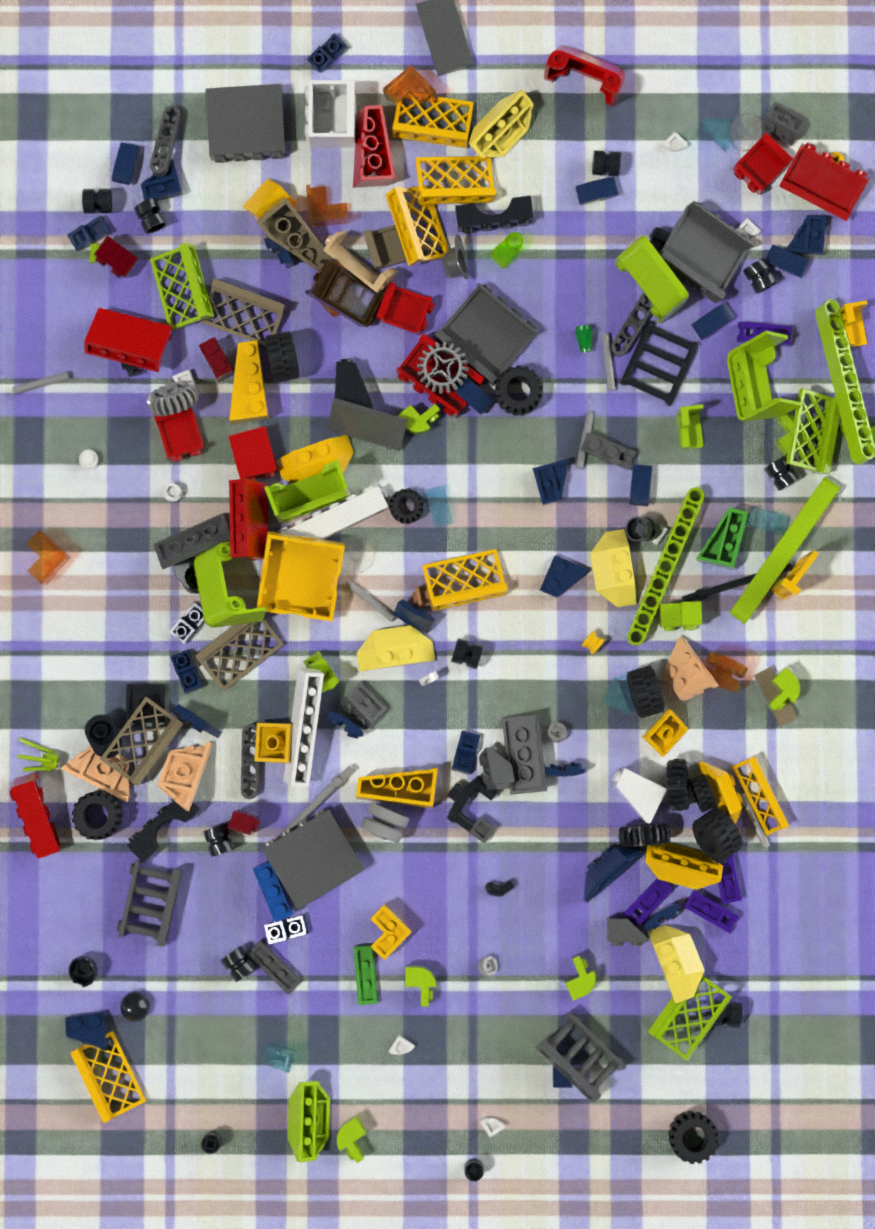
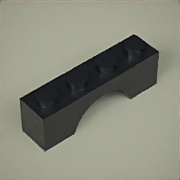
M531 195L512 198L509 207L498 215L484 214L474 203L455 205L458 232L463 234H470L474 230L479 229L481 231H490L494 227L507 229L511 225L516 224L528 226L534 219Z
M171 799L173 803L168 807L163 806L157 812L159 816L154 821L152 819L148 820L142 826L144 830L140 834L136 832L128 839L130 841L127 845L128 848L142 863L159 849L157 833L163 823L171 819L186 823L201 810L194 800L190 810L186 811Z

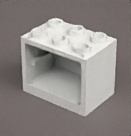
M309 80V87L305 86L306 103L309 104L305 105L306 122H308V124H305L306 141L310 143V147L355 148V80ZM330 93L331 112L321 109L324 97H317L316 102H314V95Z

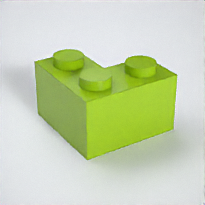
M701 602L659 604V628H664V631H676V627H683V631H694L698 626L702 625Z

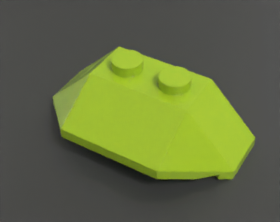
M318 1081L299 1082L289 1098L288 1141L297 1162L316 1161L318 1154L329 1139L330 1098Z

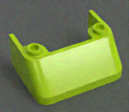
M644 235L634 241L616 258L615 267L621 272L629 273L651 301L652 308H650V311L655 318H658L657 322L659 324L684 307L689 297L687 290Z
M766 330L729 352L727 365L736 413L740 420L749 422L778 418L801 406V402L782 398L772 400L766 366L770 365L775 359L774 346L787 340L788 335Z
M338 460L324 465L321 473L285 486L275 483L269 487H264L273 512L280 524L326 508L336 502H342L351 496Z
M230 542L220 543L197 555L194 560V570L204 622L212 628L263 621L266 612L265 607L246 609L244 600L238 596L228 597L221 562H227L232 559L230 557Z

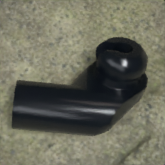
M510 880L501 886L495 885L493 882H488L485 885L487 893L497 897H502L515 888Z

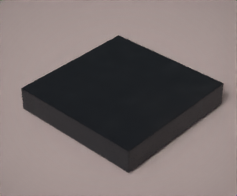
M126 684V723L145 697L165 710V684ZM146 702L142 708L143 716L155 715L153 706ZM156 709V713H157V714H161V713H162V712H160L159 710ZM165 715L157 716L158 723H165ZM155 717L144 718V723H156ZM133 720L132 723H142V720Z

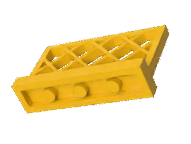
M399 91L392 138L467 148L474 102ZM402 98L411 99L413 104L405 108L402 104ZM423 101H429L432 106L424 111L419 104ZM448 104L451 109L442 113L438 106ZM461 106L469 107L468 113L463 116L457 111ZM417 107L421 114L413 118L409 111ZM435 109L440 116L432 121L428 113ZM454 112L459 119L450 123L446 116ZM406 113L410 121L399 123V117ZM423 116L429 122L426 126H420L417 123ZM442 119L448 125L444 129L436 126V123ZM462 122L466 127V131H457L454 126Z
M416 157L415 159L419 205L493 203L496 197V188H494L490 157ZM460 162H464L469 166L465 172L457 167ZM478 162H486V169L483 172L475 166ZM420 163H428L432 169L426 173L421 169ZM440 163H447L451 168L445 173L438 166ZM453 169L461 175L457 181L448 175ZM471 169L480 175L475 181L467 175ZM434 170L442 175L438 182L430 176ZM426 178L434 184L431 189H423V182ZM446 178L453 185L451 188H444L440 183ZM465 178L471 183V186L463 188L459 182ZM484 178L488 182L489 187H481L477 182Z
M424 185L423 189H429L428 185ZM418 186L409 188L395 187L385 194L408 266L416 265L420 262L443 259L445 253L449 251L434 204L421 205L420 211L412 206L414 201L418 203ZM404 194L411 197L409 203L405 200ZM424 209L430 212V219L423 214ZM409 211L417 215L415 221L411 218ZM420 218L427 223L426 229L418 224ZM430 227L436 230V237L429 232ZM415 229L423 233L421 239L417 236ZM426 236L434 241L432 246L424 242ZM436 244L442 248L443 254L435 250ZM421 247L429 251L427 256L423 255Z
M496 549L422 565L432 612L507 595L508 588L504 581ZM493 555L495 562L492 567L482 562L485 556ZM467 560H473L478 563L473 571L464 567ZM449 564L459 567L455 575L445 570ZM480 565L489 570L485 578L475 573ZM436 568L441 572L435 580L428 575L427 569ZM461 569L471 574L466 582L457 578ZM491 572L499 576V583L493 584L487 580ZM443 573L452 578L448 586L438 581ZM473 576L482 581L479 587L474 588L468 584ZM454 580L464 585L461 591L455 592L450 589ZM436 584L445 589L442 595L434 597L432 589Z
M814 550L802 556L788 576L775 582L769 590L783 601L797 596L801 589L796 584L819 553Z
M113 1031L106 1034V1038L111 1036L114 1042L112 1051H105L111 1053L107 1064L96 1061L101 1050L100 1048L85 1044L70 1051L103 1124L146 1102ZM88 1047L98 1049L94 1060L86 1058L83 1050ZM115 1047L117 1048L119 1054L114 1052ZM113 1054L122 1058L123 1062L120 1069L109 1065ZM88 1061L93 1062L92 1067H90ZM95 1063L106 1067L102 1078L95 1076L93 1073ZM124 1065H125L127 1071L122 1070V1068H123ZM108 1068L119 1071L115 1082L104 1079ZM121 1072L130 1075L129 1086L118 1083ZM96 1079L101 1080L100 1085L98 1084ZM103 1081L114 1084L111 1095L102 1092L101 1086ZM132 1082H133V1084H134V1086H135L136 1089L131 1088ZM116 1085L127 1089L124 1100L113 1096ZM129 1090L138 1092L140 1100L134 1103L126 1101ZM104 1096L109 1097L108 1103ZM115 1099L123 1102L121 1109L112 1114L109 1107L111 1100ZM125 1103L130 1104L127 1107L123 1108Z

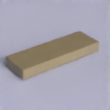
M772 667L753 675L767 703L780 693L770 682L776 676ZM787 699L785 700L787 704L778 711L776 709L772 711L779 727L797 719Z

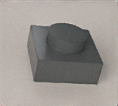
M479 817L469 833L485 843L495 827Z

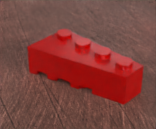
M364 106L357 113L353 188L388 186L396 177L383 106Z
M36 771L15 778L9 793L12 801H16L18 806L16 812L19 819L22 818L24 822V834L30 838V850L39 859L60 852L61 844L54 822H49V819H51L50 810L47 804H43L44 791L42 787L37 785L36 779L39 776Z

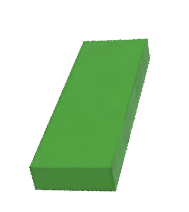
M371 945L353 946L358 1005L377 1004L373 949Z

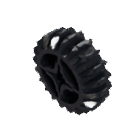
M684 759L669 760L666 764V786L669 807L672 811L688 810L690 806V786L687 762Z
M667 824L624 826L619 828L618 840L623 847L666 844L670 842L671 833Z

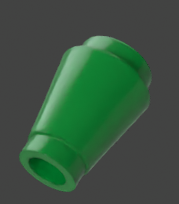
M591 325L575 326L576 331L574 333L580 353L591 352L593 335Z

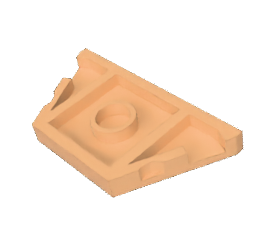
M680 636L663 671V675L677 696L685 701L694 695L704 693V690L709 687L716 688L718 684L687 640Z
M206 742L205 745L194 747L193 745L184 749L170 750L158 780V787L186 811H189L212 749L211 742Z
M91 745L62 766V770L129 802L130 781L101 761V757L96 755ZM119 754L107 760L111 763L120 762ZM121 755L122 761L130 760ZM130 762L123 763L124 772L130 775ZM117 764L116 766L121 769V764Z

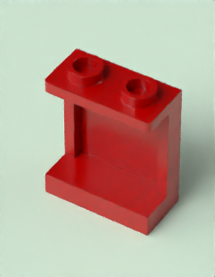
M766 132L734 165L732 170L739 180H743L747 184V188L752 193L759 195L793 158Z
M389 281L376 319L382 323L419 336L421 331L425 332L428 321L425 320L428 313H432L435 303H432L431 296H422L397 287L396 283Z
M192 407L174 415L154 416L168 461L178 462L183 460L184 456H198L202 454L201 451L205 450Z
M265 426L228 436L240 479L257 481L256 478L264 477V479L274 477L275 473H278Z

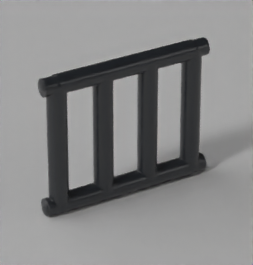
M648 321L620 384L624 386L628 384L666 401V405L672 406L699 343L694 341L692 343L655 327L654 323ZM650 333L687 349L688 353L685 359H680L647 344ZM644 350L681 367L677 377L639 361L642 351ZM636 367L673 384L670 393L666 394L631 378L634 368Z

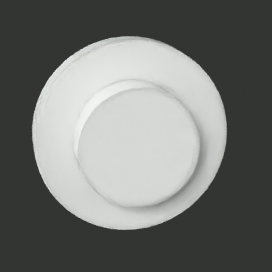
M84 450L79 456V462L86 469L94 468L98 463V455L93 450Z
M171 482L164 487L163 494L168 501L175 502L182 497L183 491L179 484Z

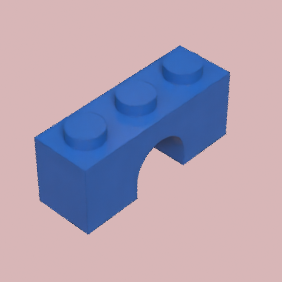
M269 861L252 868L274 922L292 916L294 911L289 899L285 895L280 880Z

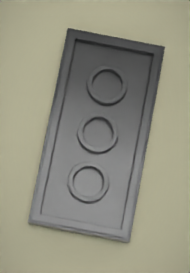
M427 0L417 3V12L437 76L474 66L454 0Z
M334 398L327 430L400 451L408 420Z
M221 513L155 543L154 547L162 569H166L230 540V527L224 513Z
M539 714L502 718L506 760L512 765L515 780L510 787V795L547 791Z

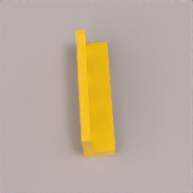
M755 756L731 766L765 835L768 836L780 829L783 830L789 827ZM747 764L750 769L748 778L741 776L737 768ZM750 781L757 783L759 787L757 795L749 793L747 788ZM758 799L766 801L768 805L766 812L757 809ZM767 816L774 818L778 826L768 830L765 825Z

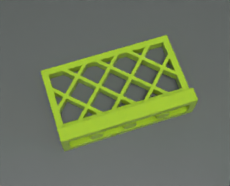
M183 243L176 249L150 258L168 325L172 326V331L203 319L208 320L214 317L195 245ZM181 253L182 260L180 264L172 262L175 255ZM162 259L167 261L163 271L159 270L157 261ZM171 264L177 267L174 277L167 274ZM181 270L185 271L187 275L184 283L177 280ZM165 276L172 280L168 289L163 287ZM176 282L182 285L179 295L172 292ZM186 288L190 289L192 293L189 301L182 298ZM170 294L177 298L173 307L169 306L167 301ZM181 300L187 303L184 313L177 310ZM191 306L196 308L197 317L190 318L187 316ZM176 312L182 317L179 323L174 325L172 318Z
M799 389L797 402H801V406L796 408L786 464L812 471L815 474H830L840 419L836 397L832 398L807 389ZM805 395H808L811 400L808 406L804 402ZM825 400L823 410L821 411L818 402ZM814 406L817 415L812 418L809 409ZM805 413L808 422L804 425L801 422V415ZM818 418L821 420L819 429L814 422ZM809 425H811L814 431L810 436H808L805 430ZM800 432L802 433L805 439L801 443H799L797 439L798 433ZM816 436L818 441L817 446L814 448L811 440ZM806 443L810 449L807 455H805L802 449ZM797 450L801 456L798 462L793 461L794 453ZM812 455L814 457L813 466L808 461V458Z
M702 976L700 983L705 981L708 984L709 992L699 994L697 988L694 998L697 1000L698 1008L688 1010L687 1002L689 999L675 1004L673 998H671L648 1031V1033L656 1037L686 1061L689 1060L732 998L731 995L704 976ZM721 993L725 996L721 1004L714 1005L713 994ZM709 995L711 1006L701 1007L700 997ZM711 1009L712 1017L710 1020L703 1021L702 1010ZM698 1011L700 1022L690 1023L688 1013ZM685 1014L686 1024L677 1026V1016ZM700 1025L701 1033L698 1036L692 1037L690 1027ZM687 1027L688 1038L679 1039L677 1029ZM674 1030L675 1040L667 1041L663 1036L667 1031ZM689 1041L690 1048L686 1054L680 1051V1042Z

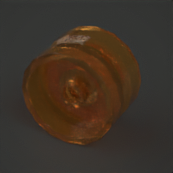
M709 652L705 661L715 669L706 668L717 682V687L737 694L741 683L732 676L744 678L748 668L727 656Z

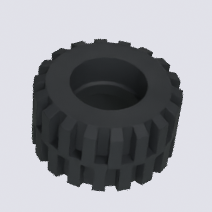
M287 331L267 335L265 344L274 381L278 383L298 379L300 371L292 334Z
M517 365L514 368L511 366L508 370H504L497 379L495 385L496 402L499 403V407L504 409L507 414L512 413L513 416L521 414V416H524L526 413H531L533 409H536L541 401L543 394L541 378L535 374L536 372L533 369L532 371L529 370L527 366L524 368L521 365ZM514 381L525 382L530 388L528 398L522 401L512 399L507 392L509 384Z
M649 665L627 672V684L638 716L644 718L664 712V699L654 669Z
M102 791L90 792L81 796L78 799L79 801L74 804L75 808L71 814L73 815L72 823L75 824V830H78L79 834L85 836L86 839H106L117 832L118 827L122 824V806L109 793ZM100 804L106 808L108 819L105 825L94 827L89 823L87 812L92 805Z
M714 808L693 822L692 831L694 838L701 850L712 860L722 862L741 849L742 837L736 824L720 809Z
M689 1111L686 1114L683 1112L679 1118L676 1116L674 1123L671 1122L670 1124L671 1129L668 1130L669 1144L676 1156L680 1157L684 1162L688 1161L690 1164H694V1162L701 1164L703 1160L708 1161L710 1159L709 1156H714L716 1153L714 1150L715 1148L718 1149L719 1146L718 1130L708 1116L698 1111L697 1113ZM691 1127H699L704 1131L703 1142L694 1148L685 1146L682 1141L685 1131Z

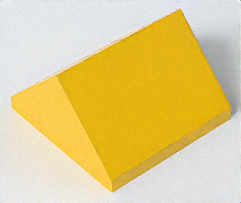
M267 178L243 205V208L258 220L270 206L283 196L288 199L293 207L296 202L280 185Z
M666 709L641 738L659 755L664 757L689 729L672 710Z
M257 723L254 761L290 763L292 724Z

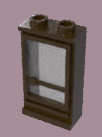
M322 259L320 263L324 267L321 273L314 275L313 280L316 283L312 290H306L305 294L360 327L371 325L375 318L374 314L380 308L385 293L375 292L359 278L336 265L331 260Z

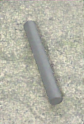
M609 333L602 334L607 386L608 391H614L616 388Z
M67 371L12 388L14 394L67 380L70 377Z
M587 412L576 463V468L583 469L586 453L580 450L588 432L591 433L594 413Z
M352 581L347 584V588L392 622L395 618L394 614Z
M740 794L743 800L742 805L762 847L770 846L746 794Z

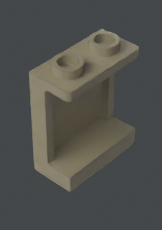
M395 225L372 232L371 229L363 231L375 271L407 262Z

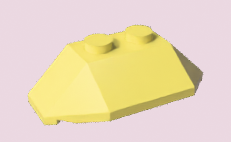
M519 90L500 100L473 128L469 145L480 158L503 157L529 130L534 103L523 90Z
M625 530L605 532L590 553L596 591L616 607L636 605L635 580Z
M411 625L374 630L357 652L359 672L435 661L433 642Z
M667 925L647 931L674 1003L678 1004L694 998L705 970L691 935Z

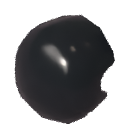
M76 957L68 967V974L73 983L82 985V987L91 985L97 977V964L90 957Z
M140 992L128 993L120 1004L121 1014L126 1020L131 1022L143 1020L150 1009L148 998Z

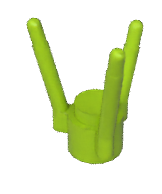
M23 738L18 739L20 742L47 753L43 754L42 758L18 754L17 758L41 762V765H43L40 767L22 768L23 771L52 772V769H57L59 754H55V750H49Z

